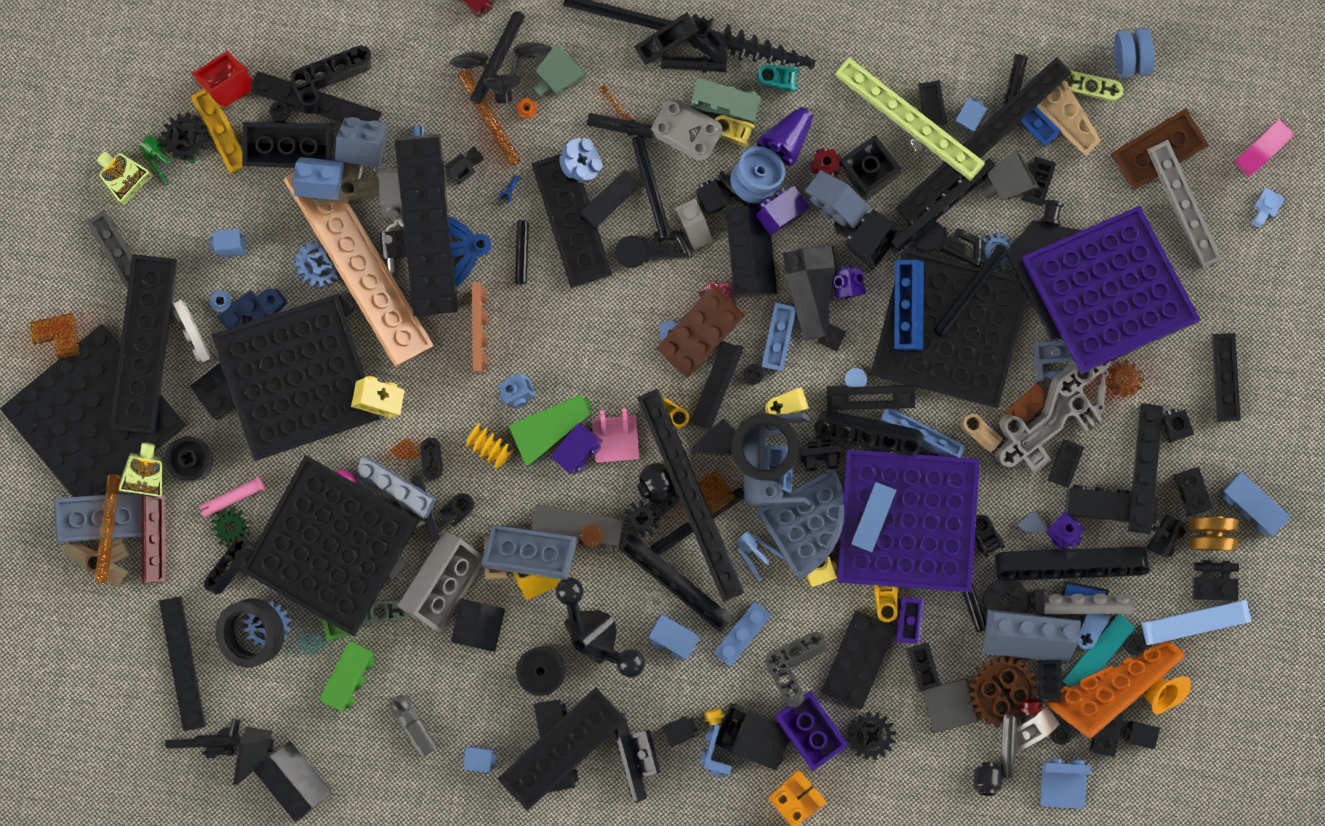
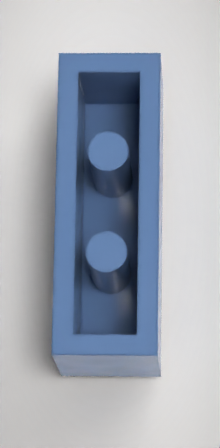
M1242 472L1237 473L1220 491L1224 496L1222 500L1230 507L1234 505L1240 511L1238 514L1245 521L1254 523L1256 525L1255 530L1263 537L1266 535L1273 537L1291 518Z

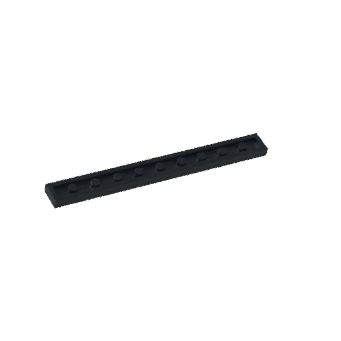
M1056 57L972 135L963 146L981 159L1069 77L1072 72ZM944 162L895 208L910 222L914 217H919L928 205L935 202L963 175L947 162Z
M655 389L637 397L722 601L725 602L744 594L743 587L660 390Z

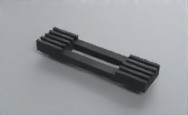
M915 385L826 386L827 410L915 408ZM893 394V401L849 402V395Z

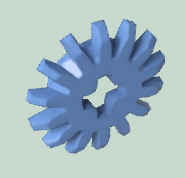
M1001 232L997 233V238H994L993 234L990 233V240H987L985 237L982 239L985 242V245H982V255H984L982 263L988 260L992 254L991 250L995 249L996 246L1002 244L1010 250V245L1015 242L1012 240L1008 243L1006 241L1009 237L1007 234L1002 239L1000 238ZM1007 255L998 265L1002 271L1006 270L1004 267L1005 263L1011 266Z

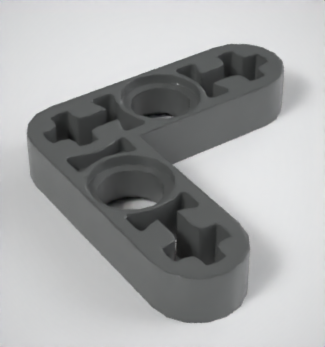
M819 632L810 633L771 652L766 657L767 668L787 706L797 707L804 701V694L791 668L825 651L827 647L826 640ZM817 641L819 645L815 646L813 642ZM795 649H800V650H802V652H801V654H800L799 656H797V657H792V656H791V652H792L793 650H795ZM775 660L779 662L781 669L777 670L773 663ZM782 676H790V680L788 682H779V679ZM791 688L794 694L796 695V697L793 699L788 691Z

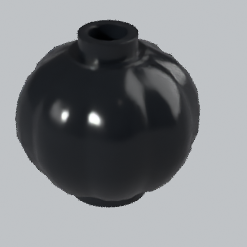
M652 463L641 471L639 475L640 483L637 484V488L643 499L648 498L653 503H664L673 497L676 489L664 464Z

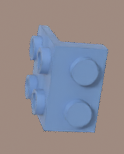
M714 724L713 728H708L706 740L709 741L707 749L703 748L700 762L703 763V768L711 770V775L724 778L725 774L730 775L732 766L711 760L720 726Z
M1049 758V762H1042L1040 804L1044 807L1083 809L1086 798L1087 775H1090L1091 766L1085 764V760L1071 759V763H1062L1063 759Z

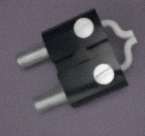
M401 219L394 220V224L389 225L386 228V232H379L382 259L385 258L387 260V268L390 273H395L394 258L407 257L404 230L389 231L397 223L404 226Z

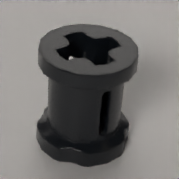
M1045 200L1044 217L1041 218L1040 222L1059 226L1060 211L1064 207V203L1055 200Z

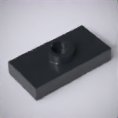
M940 80L919 83L918 90L923 115L937 126L947 124Z
M1063 439L1047 480L1069 488L1084 447Z
M1039 660V703L1062 702L1061 660Z

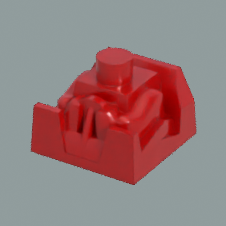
M228 50L191 74L198 86L203 88L216 103L224 108L251 90V78L247 69Z

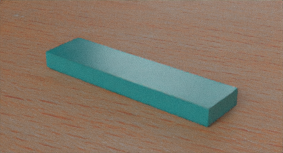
M1117 614L1100 634L1096 644L1083 654L1063 678L1062 682L1070 688L1079 684L1081 679L1099 672L1135 630V627L1120 614Z

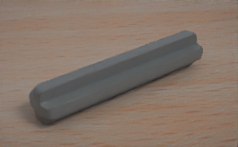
M1005 714L1003 723L1001 770L1002 777L1006 779L1014 777L1017 717L1014 714Z

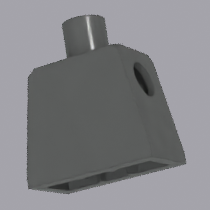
M1013 151L987 173L991 183L984 186L982 191L987 199L998 194L1002 200H1008L1039 187L1019 151Z

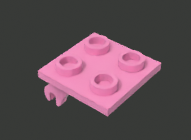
M622 408V417L605 418L604 410H600V418L592 419L593 433L603 440L600 444V451L595 455L596 463L640 459L636 415L627 416L626 408Z

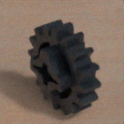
M178 113L176 120L170 117L171 124H164L167 132H161V135L166 137L162 141L163 145H168L165 149L166 152L170 153L173 151L172 157L177 158L180 155L182 161H185L186 156L190 160H194V154L202 156L201 148L207 150L204 142L210 141L205 136V134L209 133V130L203 128L206 123L204 121L198 122L199 117L196 115L191 119V114L189 113L185 114V118ZM182 123H191V124H193V125H189L188 127H184V126H182L181 124H182ZM175 130V135L172 139V133ZM181 131L188 134L187 137L190 143L183 140L184 137ZM197 135H199L198 143H196ZM182 147H188L190 150L181 151L178 149H181Z
M867 712L866 718L858 715L860 721H852L855 727L854 729H848L849 732L853 733V736L848 737V741L854 742L851 745V749L858 748L856 753L858 756L865 753L864 759L868 760L870 755H872L874 760H877V754L884 758L885 750L892 751L889 744L896 742L891 739V736L896 734V731H890L893 723L886 724V716L879 719L878 712L875 713L874 717L871 716L870 712ZM868 721H876L871 727L863 725ZM883 727L886 731V741L882 739L881 735ZM876 730L875 736L877 739L875 741L871 739L867 742L869 738L867 732ZM858 731L862 733L863 740L861 744L857 740ZM872 745L881 747L875 751L867 750Z

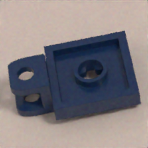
M269 288L259 296L253 290H250L217 318L226 329L243 325L245 316H252V321L277 314L286 306L287 299L278 289Z

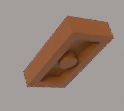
M1035 383L1004 414L1019 417L1026 424L1044 406L1047 393Z

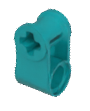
M764 65L758 72L757 82L764 88L797 92L796 80L800 69L791 66ZM770 72L773 75V79L771 81L764 80L762 73Z

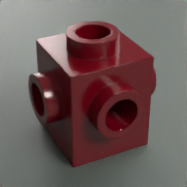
M828 147L817 150L810 162L812 173L817 175L821 170L836 178L840 173V167H842L840 154H836L835 149L829 150ZM830 159V165H825L823 163V161Z

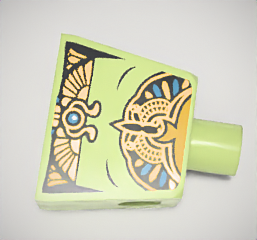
M104 152L97 159V162L104 167L99 176L123 205L153 176L147 169L121 153L117 154L113 159L107 152Z
M142 443L140 454L130 453L119 482L120 491L162 496V459L153 456L154 444Z

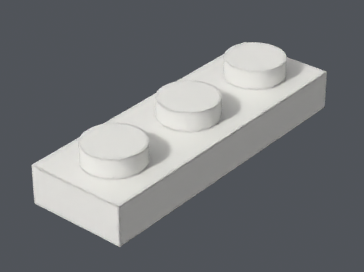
M180 300L174 303L176 309L173 310V313L178 322L182 321L185 327L182 331L187 341H192L195 347L192 351L197 361H202L204 364L214 361L185 302Z

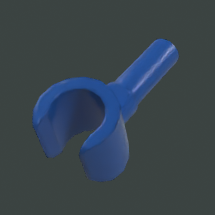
M514 176L506 191H502L499 194V201L503 194H508L509 200L506 204L511 203L513 189L520 177Z

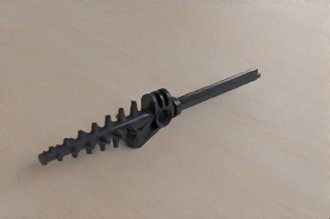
M564 0L563 2L565 7L659 30L672 22L592 0ZM695 13L692 17L699 31L687 38L686 41L692 47L699 49L718 63L727 61L728 50H730L732 56L735 55L736 51L739 52V60H742L744 57L748 58L752 54L753 62H756L757 59L762 60L765 57L768 64L771 61L776 62V60H779L781 65L793 63L795 67L807 66L810 69L815 67L816 60L811 59L808 55L800 56L795 50H792L791 53L787 52L782 45H779L778 48H773L770 40H766L764 45L760 44L755 34L751 40H746L743 29L739 31L737 37L733 36L730 24H727L724 32L713 30L714 18L709 20L705 19V16L699 18L698 14Z

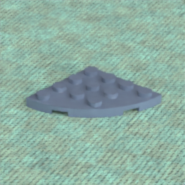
M834 469L791 491V494L783 496V498H805L811 501V506L762 507L757 510L758 515L798 581L808 576L828 557L842 531L845 509L843 504L844 492Z

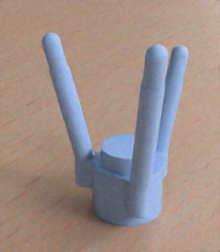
M747 531L735 544L739 547L737 551L743 556L756 579L761 581L762 579L747 555V553L750 554L753 551L765 564H769V561L756 548L758 546L757 543L784 560L785 558L779 550L761 540L755 533L751 535Z

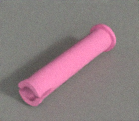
M257 475L256 479L199 505V509L202 510L201 513L206 518L261 490L264 492L266 489L261 478Z

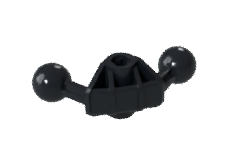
M568 577L567 580H560L556 585L555 594L559 602L567 607L569 617L564 621V625L571 637L574 648L598 664L603 663L605 660L616 664L618 671L625 677L634 678L639 676L645 668L643 655L634 649H628L622 653L613 650L617 634L614 619L609 614L600 610L580 611L578 602L584 594L581 582L573 577Z

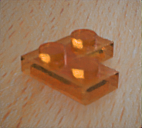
M73 313L30 322L31 337L34 345L54 341L55 353L58 359L80 354L76 319Z

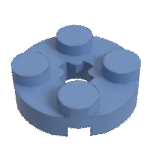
M576 138L563 145L559 162L567 177L579 180L577 181L579 183H585L597 176L603 164L590 139ZM579 157L583 160V164L578 163L577 159Z

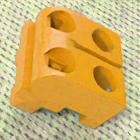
M799 768L768 797L770 802L791 826H799L810 815L827 803ZM804 791H806L800 798L797 799L798 796H800Z

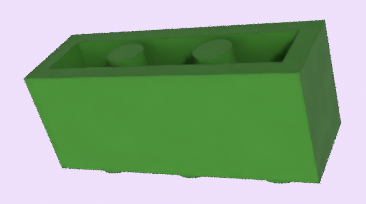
M349 640L319 701L341 712H345L346 708L350 710L356 699L353 697L356 689L360 690L366 680L363 677L367 669L371 670L376 661V658L373 657L375 652Z

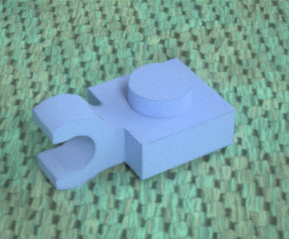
M1265 188L1254 205V208L1259 210L1252 224L1260 228L1267 219V216L1274 218L1285 198Z

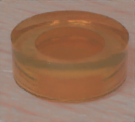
M587 525L581 532V539L585 545L595 547L602 542L603 532L597 525Z

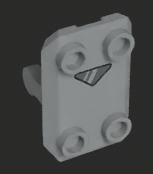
M667 100L651 127L657 139L697 161L709 158L714 146L723 134L722 126L718 121L679 100Z

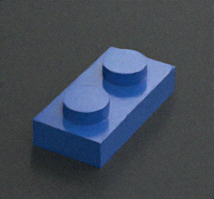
M1037 106L1019 122L1044 148L1061 132Z

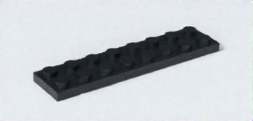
M132 254L110 423L111 430L146 434L156 433L177 259Z

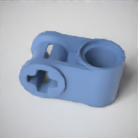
M1105 614L1083 615L1080 624L1078 649H1090L1096 644L1109 621V616ZM1087 635L1086 639L1089 642L1082 644L1083 640L1080 637Z

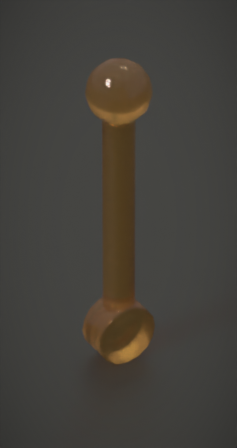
M602 85L599 89L600 92L608 97L623 116V120L630 121L631 115L623 111L608 92V87Z

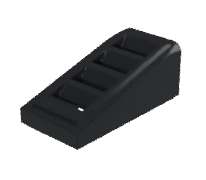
M1039 157L1033 159L1030 172L1036 183L1042 185L1043 189L1037 188L1031 192L1041 194V197L1028 195L1029 192L1023 194L1021 201L1043 206L1056 162ZM1037 165L1049 168L1048 172L1037 169ZM1034 175L1044 176L1046 180L1035 178Z

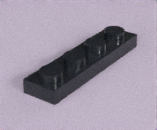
M1235 333L1212 334L1217 422L1241 421Z

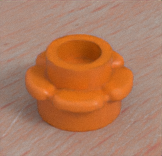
M523 98L522 101L517 103L516 110L521 118L531 119L536 115L538 106L531 98Z

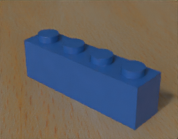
M895 260L894 349L923 350L924 262L919 260Z

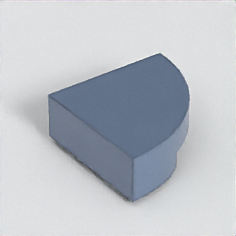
M1032 511L1016 524L1021 530L1029 533H1038L1047 529L1035 511Z

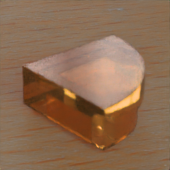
M408 437L390 450L395 456L406 460L421 456Z

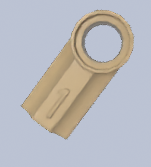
M977 414L965 415L960 421L963 432L969 434L989 453L1003 440ZM969 418L975 419L977 423L974 430H970L967 427Z

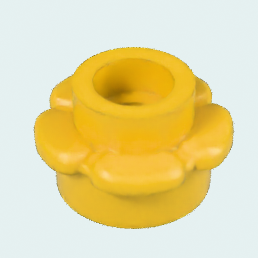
M721 708L712 709L704 712L705 719L703 721L709 722V725L719 724L725 715L722 714Z

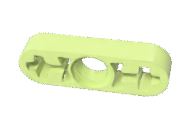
M1071 71L1070 76L1073 77L1072 80L1074 82H1080L1081 78L1084 79L1081 84V90L1078 89L1079 84H1072L1069 87L1074 94L1112 102L1118 100L1123 94V86L1116 80ZM1092 80L1096 82L1097 90L1095 92H1089L1086 89L1085 84L1087 81ZM1102 83H1105L1103 88L1110 89L1112 86H1115V90L1118 91L1114 96H1111L1110 91L1106 90L1099 94L1102 89Z

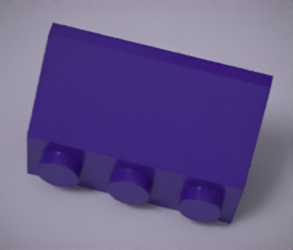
M811 690L804 693V701L801 705L797 707L786 706L774 716L812 772L848 747V744Z

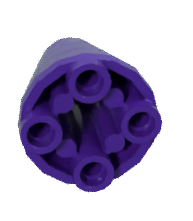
M799 107V109L794 110L765 131L756 142V145L774 151L781 158L784 165L792 167L799 156L812 124V113L804 107Z

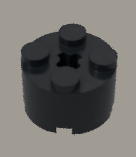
M185 436L173 441L168 446L165 453V462L168 470L174 477L187 482L202 480L211 471L213 453L204 441L195 437ZM191 455L194 460L188 463L185 457Z

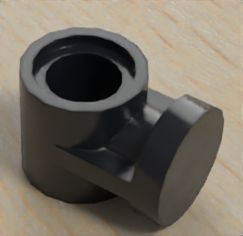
M460 493L442 508L440 513L455 527L473 512L475 502L468 494ZM463 498L469 501V507L465 511L459 510L457 506L458 501Z

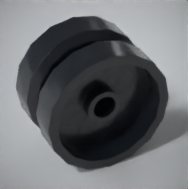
M537 647L529 649L521 656L517 663L516 676L518 683L526 692L536 696H544L553 693L561 686L565 679L566 669L563 659L557 652L550 648ZM537 668H544V675L539 676L538 672H536Z

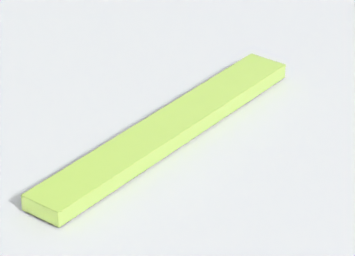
M848 58L835 73L837 78L968 180L972 181L984 167V161L851 58Z

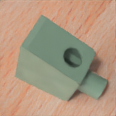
M556 44L535 72L540 81L532 89L539 97L545 95L549 90L556 96H559L584 80L586 73Z

